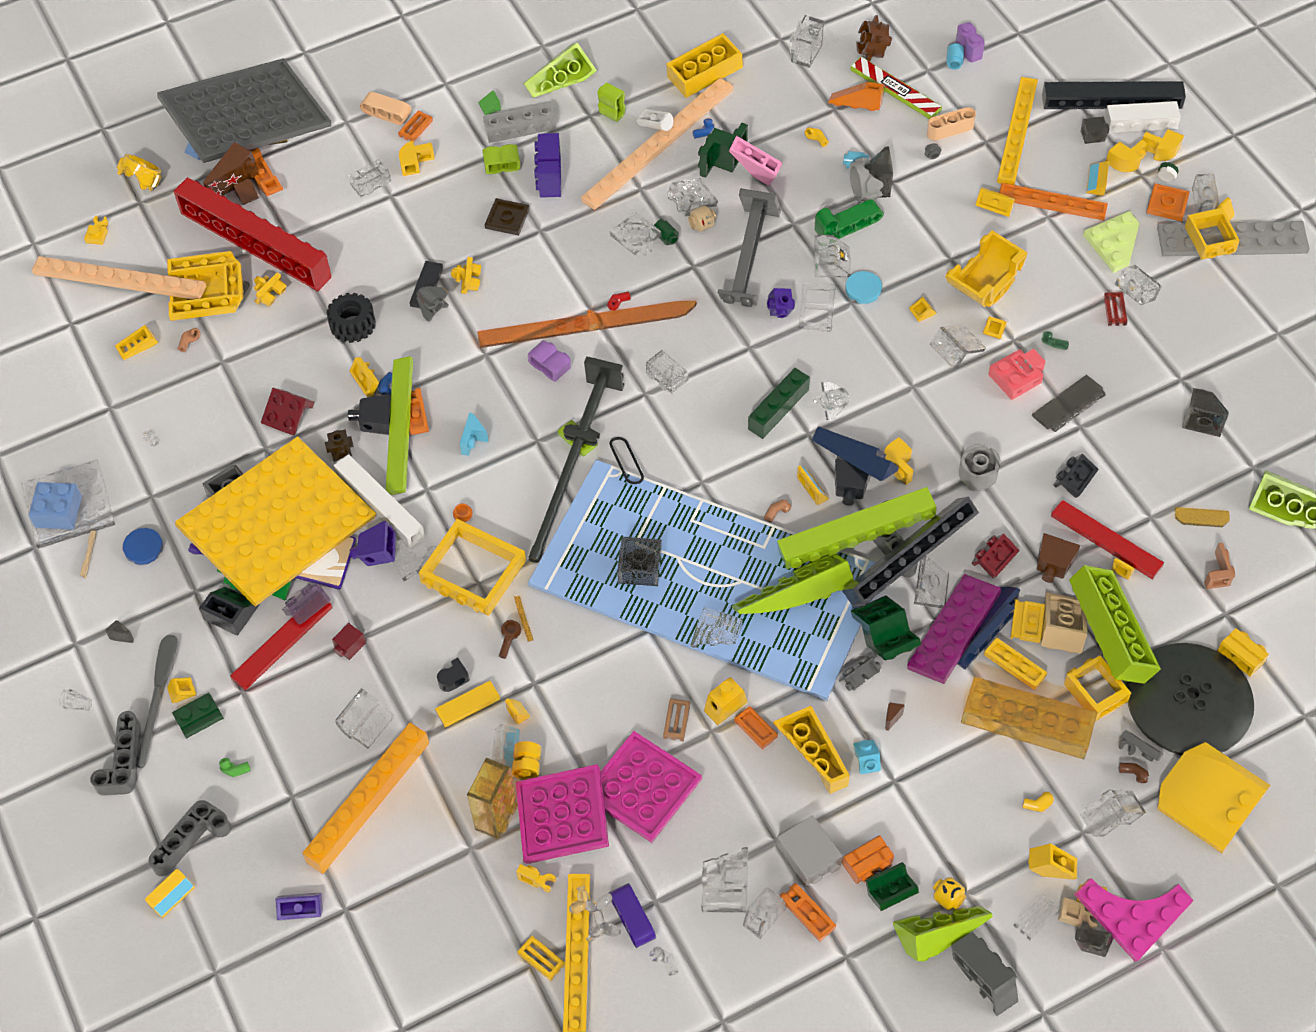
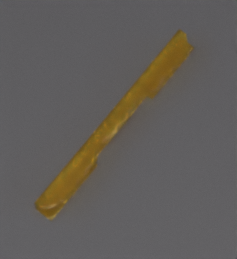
M520 595L516 596L514 600L527 642L533 641Z

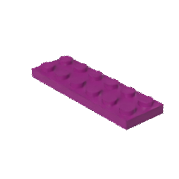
M964 574L925 635L921 645L918 646L908 662L907 669L945 684L999 597L1001 587Z

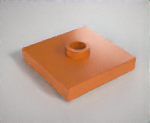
M1154 183L1146 213L1182 222L1190 191Z

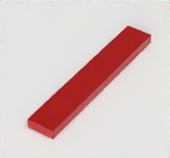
M1064 500L1051 513L1052 518L1152 580L1164 565V562Z
M317 593L230 675L231 680L246 691L333 608L332 604Z

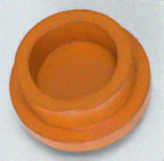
M458 504L453 510L455 520L459 519L467 522L472 518V509L467 504Z

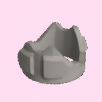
M864 157L856 159L855 162L850 164L852 190L858 202H865L870 199L876 201L878 197L883 195L880 191L883 187V182L870 174L869 166L872 160Z

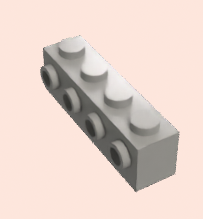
M551 102L483 116L484 129L489 143L556 129V119Z

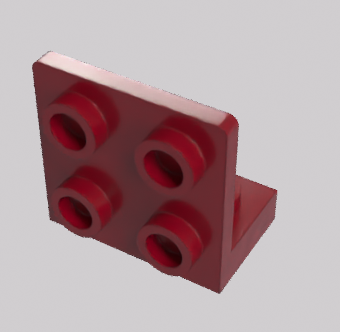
M273 387L261 419V424L290 435H295L305 408L313 409L315 402Z

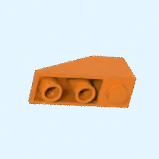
M865 82L832 93L828 103L835 106H850L855 109L866 108L869 111L880 110L883 101L884 84Z

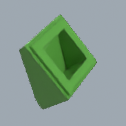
M494 90L478 102L484 115L501 110L500 101Z

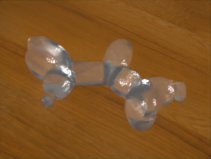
M585 886L577 887L579 890L577 893L578 900L570 905L569 911L577 914L586 909L593 912L596 922L586 940L589 942L592 938H597L602 933L608 936L619 935L621 933L619 927L605 922L602 910L612 901V894H605L595 902L589 900L588 893L584 890Z

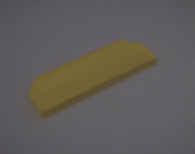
M1175 507V519L1182 525L1222 528L1230 521L1229 511Z

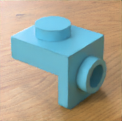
M863 740L853 743V750L859 762L860 774L880 771V753L874 740Z

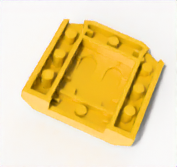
M231 251L167 259L168 276L204 281L206 284L200 299L170 296V302H168L170 321L236 312L244 297L241 263L236 260Z
M1205 742L1185 751L1163 780L1159 789L1157 810L1220 853H1223L1271 785Z

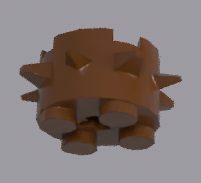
M875 15L872 21H864L858 31V33H861L860 42L856 41L857 52L866 55V60L868 61L872 57L883 58L887 46L889 47L892 41V37L889 36V25L882 23V21L879 23L878 15Z

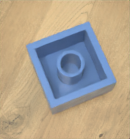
M37 482L28 515L34 527L74 530L82 498L77 485L74 483Z

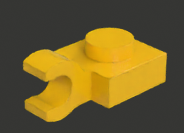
M520 864L516 871L518 880L535 888L540 887L545 892H551V887L545 884L547 881L556 882V877L553 874L540 875L539 871L531 865L524 866Z

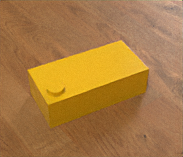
M722 33L666 63L667 78L685 98H688L712 85L719 78L723 79L743 68L742 53Z

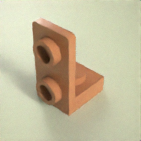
M1223 542L1218 543L1215 550L1220 570L1208 572L1204 581L1206 589L1230 586L1233 578H1235V569L1230 565L1229 552L1225 549Z

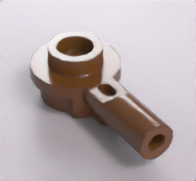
M514 620L506 621L501 627L504 640L499 657L502 659H506L512 640L521 634V626Z

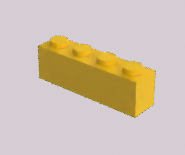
M812 706L773 721V724L816 769L829 794L848 787L850 775Z

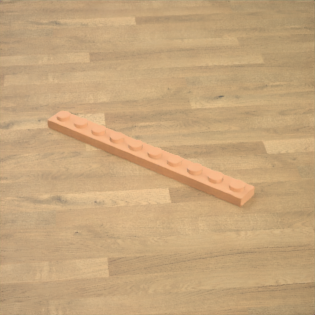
M38 256L32 268L33 274L188 299H200L206 288L204 281Z

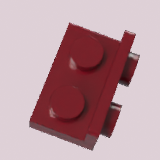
M1004 533L997 537L993 535L986 542L987 546L984 549L981 548L974 555L975 559L972 562L973 566L979 564L992 579L997 577L1020 551Z

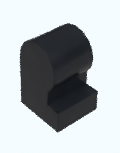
M458 657L451 661L452 667L441 669L437 674L439 688L444 692L453 691L470 681L468 672Z

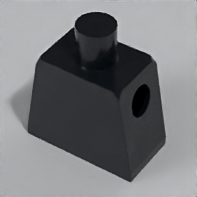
M391 394L360 399L359 409L348 410V420L358 421L362 432L389 435Z
M835 459V495L843 497L842 503L844 505L851 506L854 504L855 499H863L871 475L845 460Z

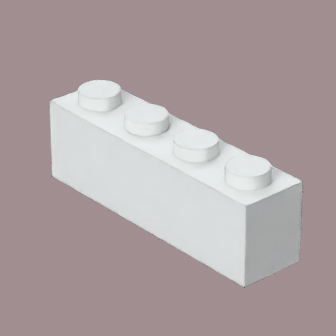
M1177 101L1107 105L1105 113L1108 133L1178 129L1181 118Z

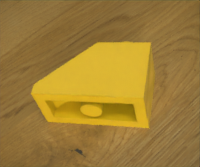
M1051 843L1029 849L1028 864L1029 869L1042 877L1077 879V858Z

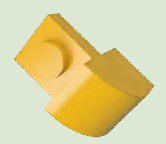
M1168 129L1163 138L1145 132L1142 140L1148 143L1146 151L1155 154L1154 160L1168 161L1177 155L1184 135Z
M1141 140L1130 149L1122 142H1118L1108 151L1106 161H1109V165L1118 171L1133 172L1139 169L1140 162L1147 153L1148 143Z
M410 141L399 150V160L403 176L420 173L419 162L435 159L432 142L414 146L413 141Z
M898 437L885 448V459L892 461L899 467L894 475L898 480L907 485L912 481L914 471L907 464L911 459L912 449Z

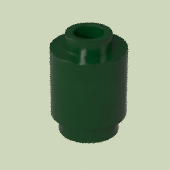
M660 219L654 224L653 230L655 235L665 245H673L677 242L679 232L668 221Z

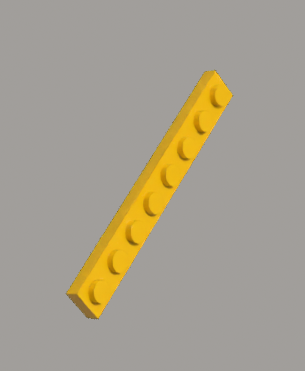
M1021 77L997 183L1015 185L1038 79Z
M568 874L563 1032H586L590 874Z

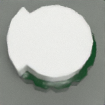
M1170 162L1161 163L1158 169V176L1163 181L1170 182L1176 179L1179 172L1178 167Z

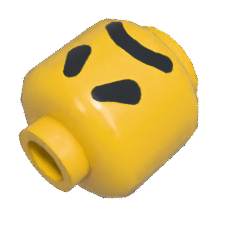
M947 877L944 880L940 878L933 886L935 890L934 900L946 910L953 908L957 910L966 899L965 888L952 877Z

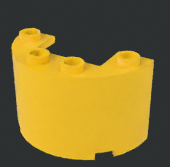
M993 230L980 239L979 253L974 258L971 257L963 269L957 264L945 275L948 284L983 307L994 305L1004 296L1016 280L1014 277L1017 275V270L1021 271L1028 252Z

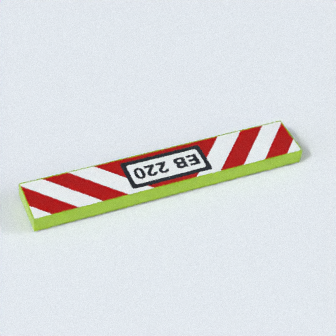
M860 57L850 67L852 72L865 80L884 84V91L928 119L935 117L942 111L941 105L863 57Z

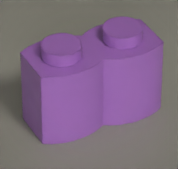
M970 22L958 25L956 43L964 47L965 58L971 63L981 60L984 51V39L976 33V28Z
M543 340L528 353V362L537 370L542 371L552 381L556 382L571 369L570 357L566 353L558 351L551 342Z

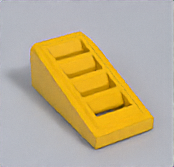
M143 325L117 343L115 347L122 359L126 360L155 346L159 342L152 331L146 325Z

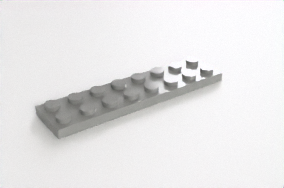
M1303 221L1230 222L1240 241L1236 252L1229 255L1308 254L1310 248ZM1186 223L1158 224L1157 231L1162 256H1199L1185 229ZM1217 226L1199 230L1206 245L1225 241Z

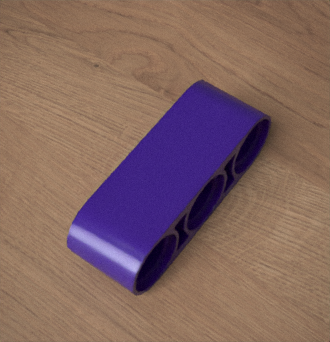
M627 883L609 892L611 902L635 948L657 938L655 931L631 885Z

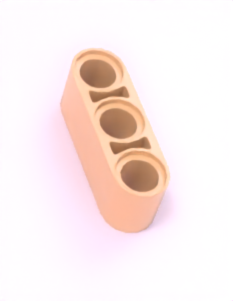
M368 92L360 104V109L364 113L398 125H402L412 112L411 107L407 103L375 92Z
M966 107L930 118L928 121L927 137L931 140H940L972 130L976 117L975 110Z

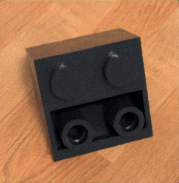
M223 587L210 592L199 607V610L205 621L238 636L260 604L255 607L244 595Z

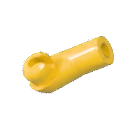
M811 127L805 129L804 133L808 139L818 141L822 147L828 145L829 141L820 129Z

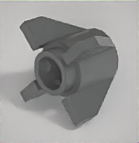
M426 286L418 290L417 301L423 317L428 322L432 320L435 315L434 313L438 312L441 308L449 306L444 301L449 293L445 288Z

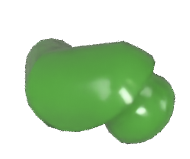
M223 758L219 761L221 772L231 777H237L251 771L248 761L239 765L231 763L229 758Z

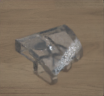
M704 607L690 647L697 648V645L710 644V646H717L721 643L726 645L735 644L742 629L743 619Z

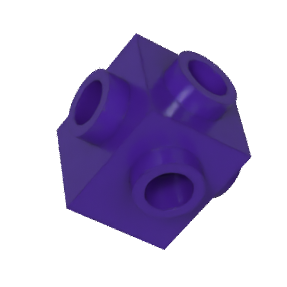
M773 288L768 294L767 308L770 311V316L785 318L794 310L795 300L792 299L791 289Z

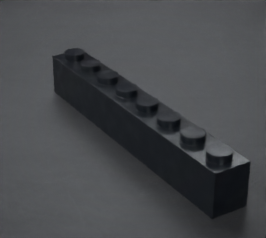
M1183 81L1044 82L1042 91L1044 109H1107V105L1177 101L1178 108L1183 109L1186 98Z
M970 497L958 498L845 587L842 591L851 605L857 607L867 604L978 515L979 511Z

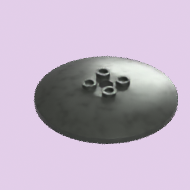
M1174 643L1154 649L1152 652L1161 669L1145 684L1129 681L1127 686L1131 692L1128 700L1129 711L1142 733L1156 745L1178 755H1183L1185 751L1205 742L1221 753L1235 746L1248 731L1254 715L1253 692L1247 678L1239 667L1218 651L1198 644ZM1193 691L1198 695V697L1190 698L1187 695V692Z

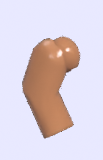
M785 499L771 504L764 515V519L772 522L780 510L784 513L789 512L791 504Z

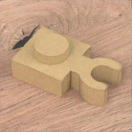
M1066 897L1062 899L1058 917L1059 921L1076 927H1080L1082 922L1089 929L1097 927V923L1090 920V917H1095L1089 911H1085V906L1082 903Z

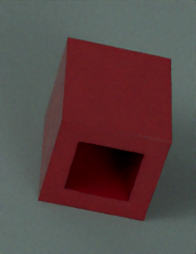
M347 623L332 639L335 653L349 660L366 644L364 634L350 623Z

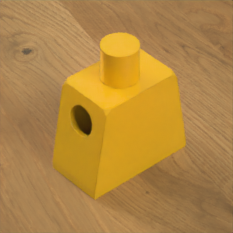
M729 677L708 694L704 712L718 726L747 704L748 701L744 690Z

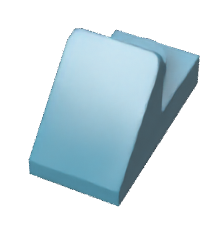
M473 413L468 415L460 441L461 455L469 456L471 449H474L476 441L488 442L487 431Z

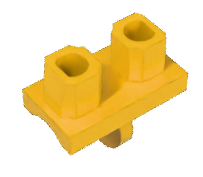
M468 256L463 268L462 265H457V267L451 270V277L456 279V282H461L462 280L461 293L466 294L468 290L477 291L480 285V279L472 278L471 276L479 277L481 265L472 263L473 258Z
M278 272L270 280L266 275L263 278L257 276L254 279L256 284L254 290L258 291L254 302L258 305L262 302L270 307L276 299L271 292L274 290L279 295H282L287 286L281 281V275Z

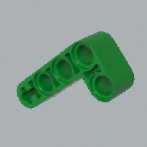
M872 199L835 215L828 208H823L815 216L814 229L822 241L828 244L877 223L882 219L884 212Z

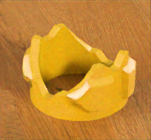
M125 154L124 157H121L116 167L118 169L117 174L119 175L125 173L126 176L130 177L135 174L142 190L148 188L150 191H153L162 178L160 175L162 170L158 166L132 154Z

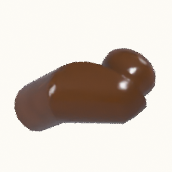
M1119 762V773L1137 775L1136 781L1138 783L1148 782L1149 773L1146 769L1137 763Z

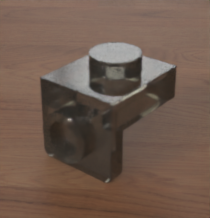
M1085 921L1082 922L1081 927L1075 933V940L1081 951L1106 957L1114 939L1111 933L1092 929L1089 923Z

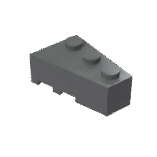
M971 932L951 946L953 960L970 982L974 980L980 986L982 991L979 994L983 999L986 997L990 999L994 1005L993 1012L996 1016L1018 1002L1017 976L1011 967H1006L1002 963L1000 956L988 948L983 938H978Z

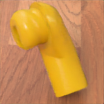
M1043 792L1036 800L1024 798L1022 808L1043 812L1053 804V795L1050 792Z

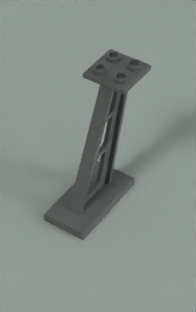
M740 188L739 198L744 212H750L732 291L718 289L717 293L724 303L734 304V302H740L742 306L752 307V305H757V299L755 295L746 294L765 215L780 217L781 209L776 194Z

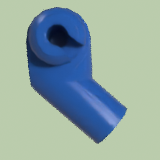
M388 372L379 382L378 389L380 394H391L392 389L389 388V385L392 383L391 372Z

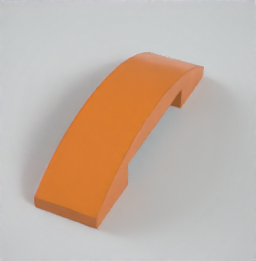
M260 149L249 150L252 152L258 166V172L253 178L266 196H270L282 191V185L277 177L272 174L262 157Z

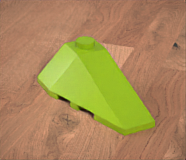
M572 43L523 84L534 98L583 82L597 70L580 45Z
M977 906L957 909L950 915L935 912L933 917L920 919V915H914L893 921V926L906 954L916 961L923 962L927 961L930 957L939 955L991 919L993 915L985 908Z

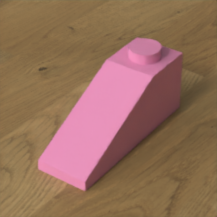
M738 136L735 137L729 149V152L754 178L768 186L776 177L782 165L781 161Z

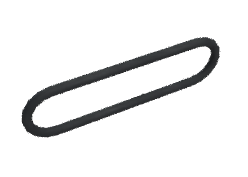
M622 437L612 438L609 442L610 448L625 480L630 484H640L644 480V475L628 441ZM622 440L625 442L641 475L639 481L633 482L628 479L612 445L613 441Z

